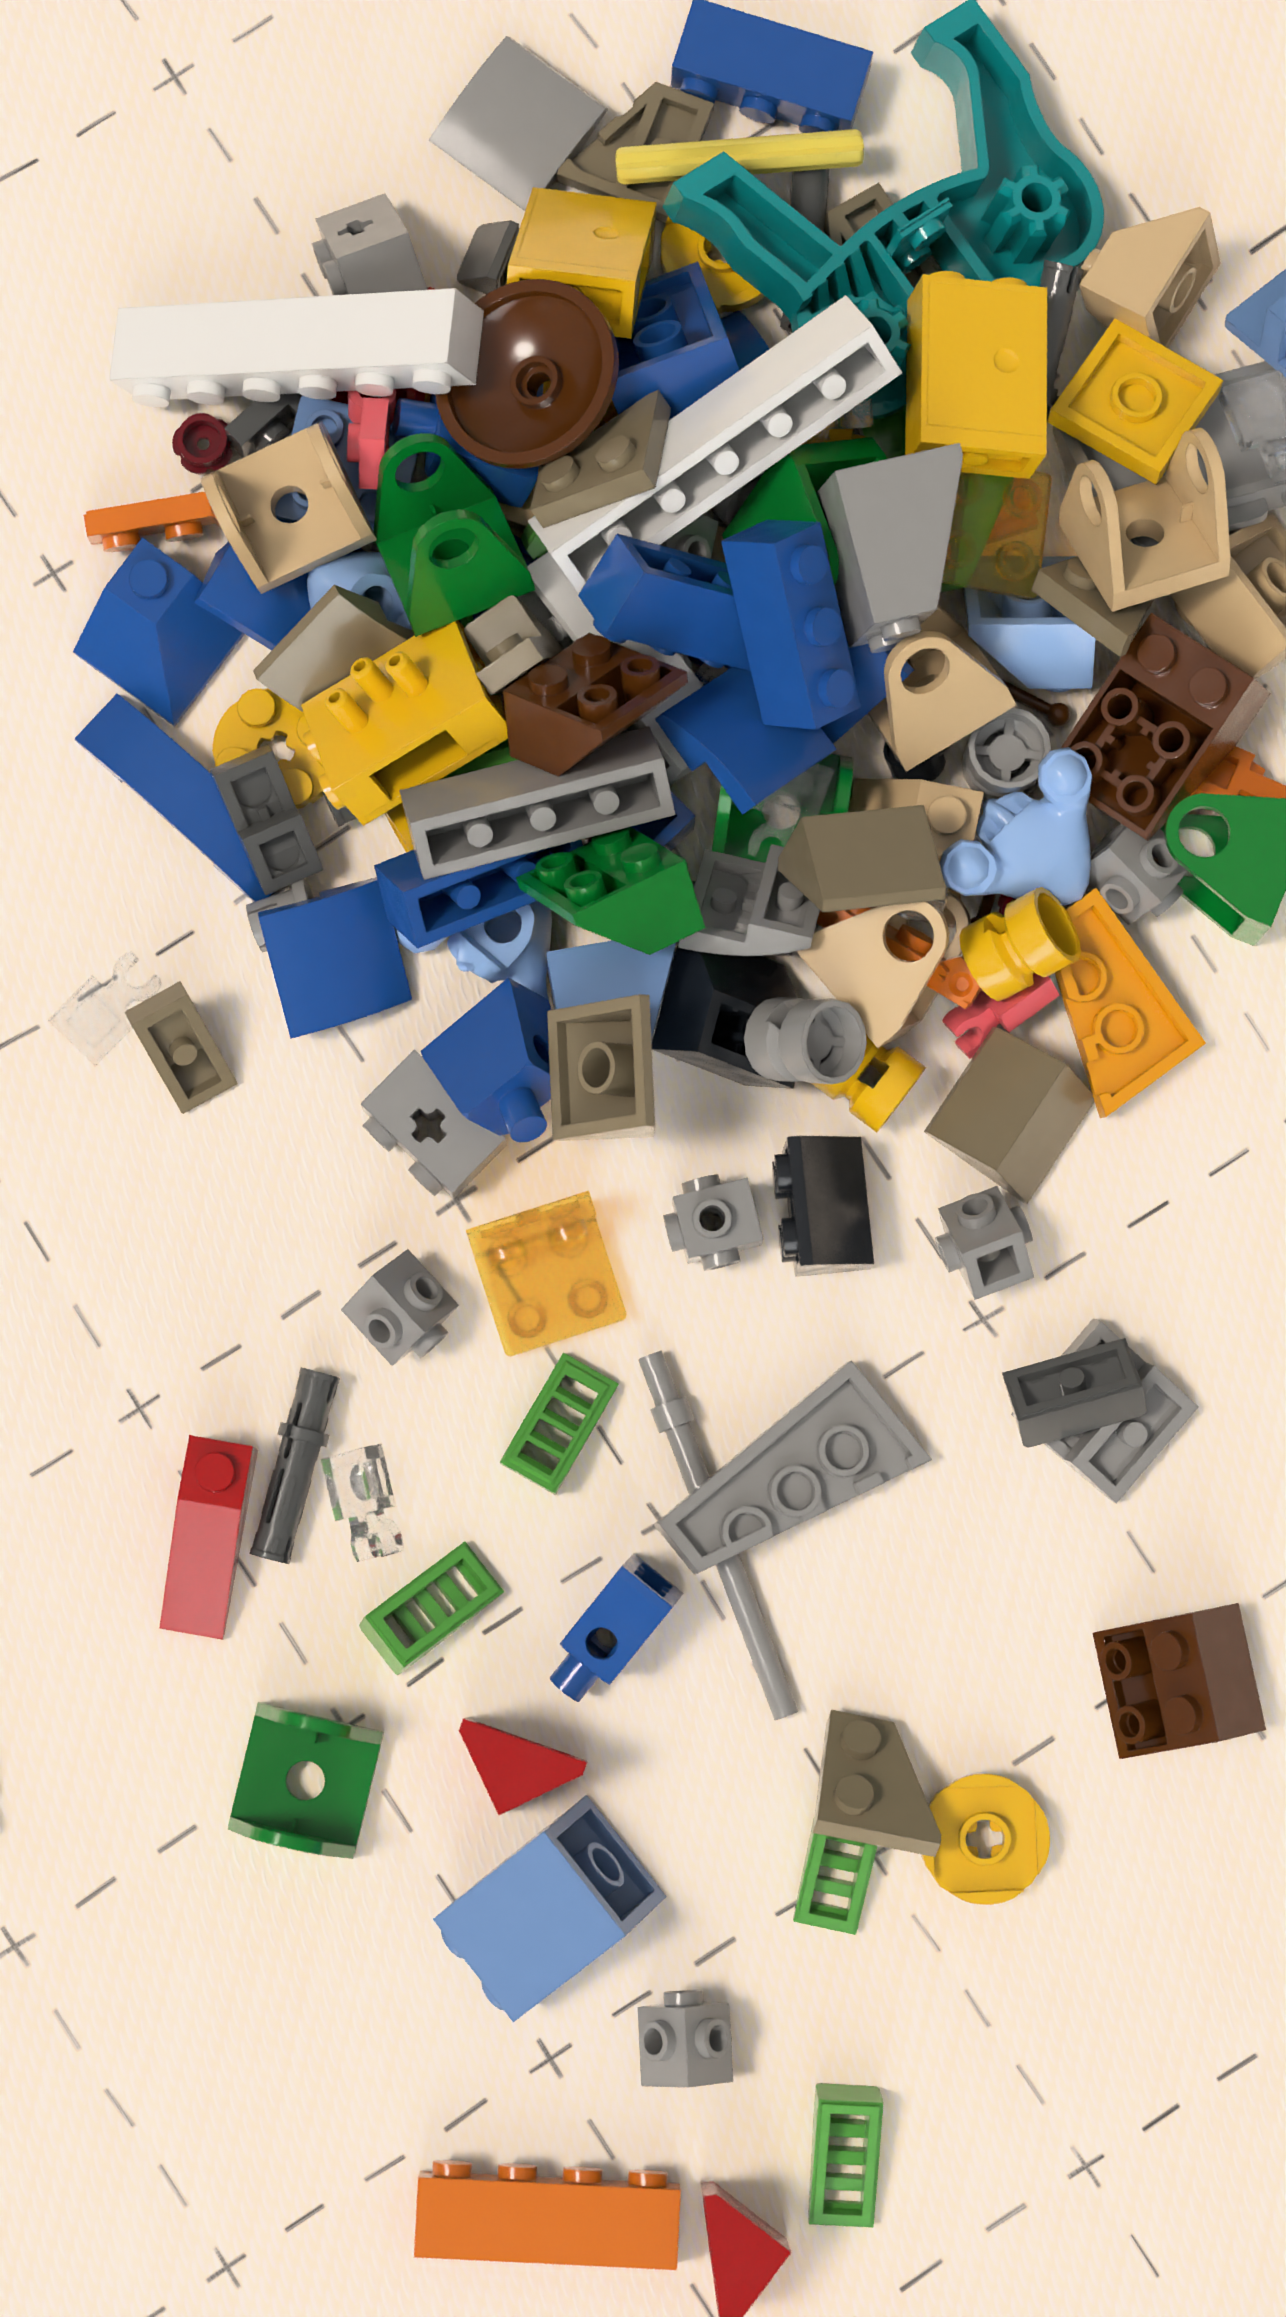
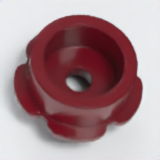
M196 413L186 418L175 431L172 439L173 451L175 455L181 457L183 468L191 473L200 475L205 474L210 469L217 471L229 463L233 452L230 448L231 442L228 440L225 432V427L228 424L224 420L216 419L208 413ZM201 439H207L210 442L207 449L202 450L198 447V442Z

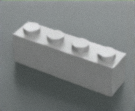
M650 726L619 734L559 777L520 760H515L399 790L413 848L424 880L675 815L664 759Z

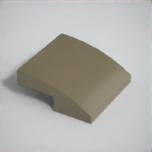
M333 585L259 663L253 672L259 682L303 712L301 704L349 676L351 666L356 660L368 657L373 661L413 637L414 632L411 629L388 621L379 602Z

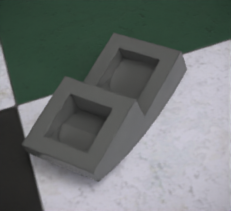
M268 744L210 769L231 822L265 895L324 870L302 815L294 804L273 750Z

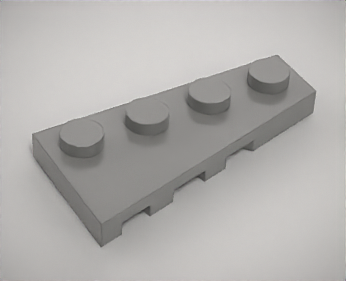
M851 1360L841 1366L653 1525L695 1575L882 1485L905 1472L915 1469L931 1461L932 1458Z

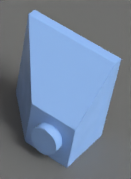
M1076 556L979 557L967 586L963 588L968 636L1029 689H1045L1051 692H1066L1071 689H1092L1096 639L1031 591L1039 569Z

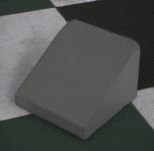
M508 220L480 225L475 230L460 266L457 281L484 294L504 286L507 282L508 263L520 229L519 223Z

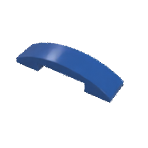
M116 693L74 738L75 742L117 780L125 783L213 863V866L252 902L273 896L277 891L268 895L264 894L211 773L157 725Z

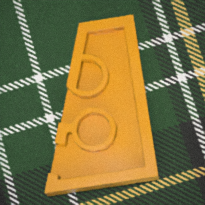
M1094 888L1085 893L1081 900L1065 908L1076 929L1080 941L1081 955L1078 961L1057 971L1055 976L1099 1117L1105 1118L1205 1045L1206 1042L1105 899L1100 895L1098 889Z

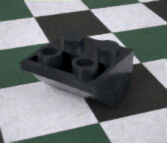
M678 941L652 1040V1050L745 1086L794 1089L795 1082L774 1081L759 1075L752 1068L746 1056L744 1043L747 1021L758 1005L767 999L776 997L798 998L785 965L761 955H721L678 948Z
M787 1137L782 1154H774V1161H772L775 1199L787 1198L789 1218H781V1224L778 1225L782 1263L793 1262L795 1277L871 1270L874 1265L861 1137Z

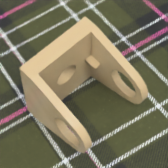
M322 421L201 478L207 499L227 540L261 594L377 540L327 428ZM291 492H299L307 496L308 509L300 520L294 523H284L276 519L275 507L282 496Z
M1196 428L1183 433L1165 476H1162L1156 485L1150 481H1145L1114 491L1107 473L1096 460L1086 461L1076 466L1060 506L1059 526L1112 612L1229 576L1231 555L1225 474L1217 447L1211 436L1204 429ZM1197 449L1205 463L1208 485L1199 467ZM1092 484L1097 492V497H1093ZM1145 536L1153 538L1159 543L1154 546L1142 547L1133 544L1129 540Z
M939 605L937 610L920 625L921 632L905 637L891 650L884 667L886 697L867 713L906 772L1017 706L1007 686L974 640L968 636L964 626ZM905 662H907L914 671L902 682L901 670Z
M945 890L944 900L879 906L814 932L810 948L796 952L837 1000L849 1003L859 1013L865 1026L866 1035L877 1048H880L903 1037L924 1019L938 995L936 991L926 985L943 957L947 959L961 956L959 935L962 928L971 924V919L963 902L957 896ZM931 902L944 905L955 918L956 934L949 946V929L942 912ZM916 911L925 916L930 922L934 933L933 945L922 959L905 961L890 951L886 943V927L889 924L899 930L902 924L909 926L910 917Z

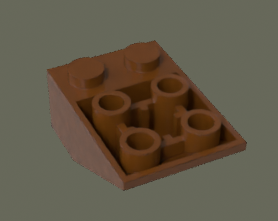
M1150 613L1131 641L1126 655L1121 656L1061 748L1069 747L1085 757L1092 774L1088 802L1149 841L1165 824L1173 808L1180 801L1189 797L1235 748L1271 693L1246 672L1158 616Z

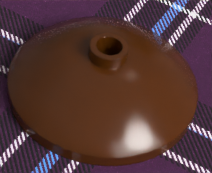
M545 279L522 280L501 286L475 302L484 311L476 385L451 386L450 392L435 394L439 414L446 429L455 441L471 455L483 462L502 468H531L552 462L569 453L581 444L600 423L611 403L616 388L619 369L618 348L613 330L607 318L587 296L577 289L561 282ZM546 381H551L548 390L542 396L537 397V390L540 385Z

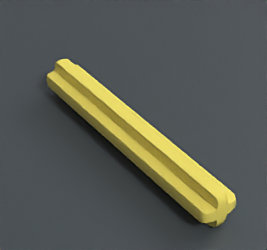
M850 129L620 147L616 150L615 154L617 179L619 183L625 185L676 181L723 151L752 175L858 167L863 163L864 144L861 131Z

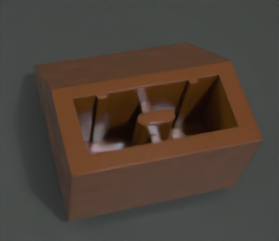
M588 633L503 690L510 756L559 777L644 718L688 683L687 671L659 661L653 656L644 655L609 641L603 636Z
M1239 1603L1092 1633L1119 1759L1216 1743L1266 1730Z

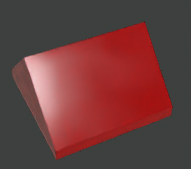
M463 1718L459 1728V1733L498 1815L582 1776L587 1765V1760L469 1718Z
M714 2181L701 2183L718 2317H744L792 2252L785 2236Z

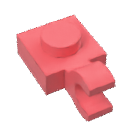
M393 389L392 395L382 398H362L361 393L348 391V416L353 423L348 425L347 462H359V489L377 490L379 465L382 457L389 449V431L396 407V389Z
M1033 973V985L1013 996L998 1002L990 998L981 989L969 1008L964 1009L961 1006H957L949 1011L942 1021L956 1037H959L954 1042L970 1059L973 1058L992 1027H997L1000 1024L1010 1033L1060 995L1051 978Z

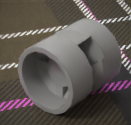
M1013 707L970 734L962 757L963 777L970 789L984 792V801L990 798L998 799L1013 792H1023L1027 796L1030 795L1038 784V765L1047 753L1051 751L1050 737L1043 723L1029 711Z
M789 997L767 999L753 1010L747 1021L744 1035L745 1052L752 1068L763 1078L787 1082L805 1081L819 1084L845 1082L857 1072L864 1059L867 1044L865 1026L859 1013L849 1003L836 999L813 998L806 1000Z

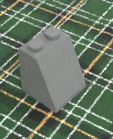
M960 443L837 470L817 491L816 495L838 551L839 573L835 583V591L849 648L869 644L871 653L892 650L905 637L921 632L920 625L937 610L963 460Z

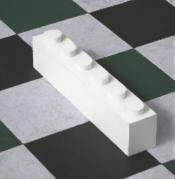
M456 288L118 308L109 380L131 394L133 402L154 408L166 407L169 405L170 400L189 399L199 404L219 405L224 403L225 397L244 396L247 399L258 402H276L280 399V394L296 393L312 399L328 400L335 398L337 391H357L367 396L386 397L393 394V389L414 388L417 391L429 394H445L450 392L451 386L476 385L484 311Z
M845 295L669 420L656 488L546 528L541 526L535 516L528 520V522L579 594L616 534L658 545L662 544L902 374V371L874 326Z

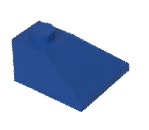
M142 537L104 587L73 653L175 727L245 634L193 603L203 582Z

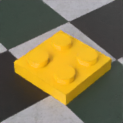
M1114 318L1050 409L1047 422L1156 485L1167 470L1183 433L1196 428L1220 393L1223 379Z

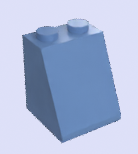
M612 940L546 952L547 973L554 1010L638 994L649 995L652 1042L675 956L676 943L651 955Z
M586 1795L434 1917L433 1921L440 1928L442 1939L447 1948L455 1956L464 1959L479 1978L487 1999L496 2008L504 2010L514 2023L628 1935L667 1896Z

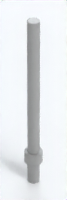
M660 1350L639 1358L638 1361L656 1406L650 1409L657 1430L659 1433H666L687 1491L690 1494L710 1476L689 1422L695 1419L686 1396L679 1397L663 1352ZM737 1554L717 1564L716 1567L774 1721L799 1711L741 1558Z

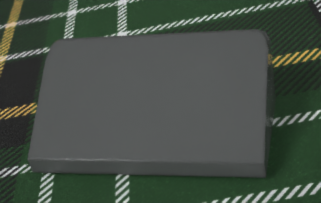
M1126 1338L1002 1373L1020 1438L1025 1448L1137 1418L1147 1412L1143 1386Z

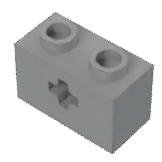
M386 193L315 218L322 240L311 244L324 279H327L333 295L427 290L409 233Z
M415 1049L360 1103L363 1112L370 1117L362 1127L388 1152L396 1145L405 1151L415 1161L408 1169L409 1173L434 1197L444 1189L455 1199L507 1146L506 1138L503 1135L499 1136L479 1126L460 1113L423 1057ZM421 1115L430 1122L438 1116L443 1118L440 1128L444 1138L439 1143L430 1137L425 1138L421 1143L415 1140L419 1135L415 1121Z

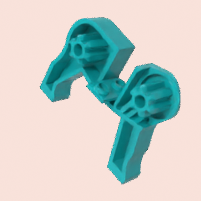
M976 0L965 1L925 26L910 52L921 68L934 73L947 85L953 96L961 173L927 185L892 204L861 227L842 246L834 242L724 151L673 182L662 206L673 223L688 227L705 237L719 250L733 271L776 304L789 319L792 333L845 295L874 326L902 371V374L845 413V415L851 417L881 419L899 412L906 406V355L911 344L907 343V326L909 324L907 321V300L914 288L905 277V274L921 265L930 255H932L943 271L958 272L964 275L965 279L992 282L999 278L1011 277L1025 281L1028 286L1040 287L1045 260L1081 268L1089 253L1097 246L1102 234L1104 207L1094 178L1081 160L1062 145L1048 127L1037 104L1030 74Z

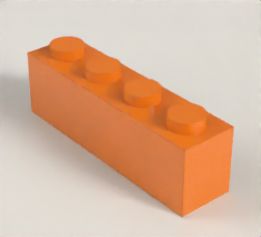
M437 2160L433 2161L432 2171H420L414 2258L677 2270L681 2189L678 2183H667V2172L629 2170L628 2181L602 2180V2169L564 2167L563 2178L537 2177V2166L506 2163L498 2164V2175L471 2173L472 2163Z

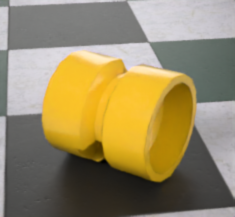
M1043 887L1036 888L1008 903L1004 910V915L999 912H992L962 928L959 935L960 948L971 975L980 988L990 998L998 1002L1033 985V973L1042 977L1050 976L1078 961L1081 955L1080 941L1067 911L1060 901Z
M866 1035L867 1044L864 1059L854 1075L845 1082L836 1084H811L833 1100L846 1097L849 1100V1112L877 1133L927 1067L899 1046L889 1050L883 1046L877 1048ZM870 1064L883 1075L874 1088L858 1080Z

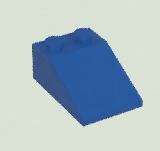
M698 262L646 281L631 339L615 337L618 348L619 369L612 401L619 415L649 393L659 390L671 408L669 418L671 420L739 371L727 334Z

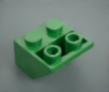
M632 827L593 836L591 842L568 853L559 852L548 855L536 863L535 869L516 877L520 890L575 926L648 955L705 928L685 859Z

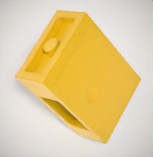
M533 187L508 263L507 284L529 279H545L569 285L587 296L602 311L615 337L631 339L652 262L657 202Z
M938 271L930 275L923 274L907 300V321L909 323L907 326V343L911 344L906 355L905 455L960 443L963 453L960 472L1030 479L1047 455V287L1028 286L1025 281L1011 277L999 278L992 282L965 279L964 275L954 271Z
M459 620L415 637L414 635L373 661L368 657L356 660L351 666L349 676L301 704L310 729L303 734L304 741L315 760L325 771L324 774L318 777L322 790L337 810L346 806L363 826L402 803L399 790L440 780L508 739L505 705L500 694L490 696L476 675L486 666L465 636L464 626Z

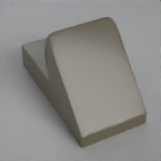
M513 595L503 599L464 628L465 636L486 666L476 675L490 696L503 694L504 689L527 675L535 667L542 665L564 650L556 638L521 600Z
M181 981L124 1012L182 1114L238 1084Z

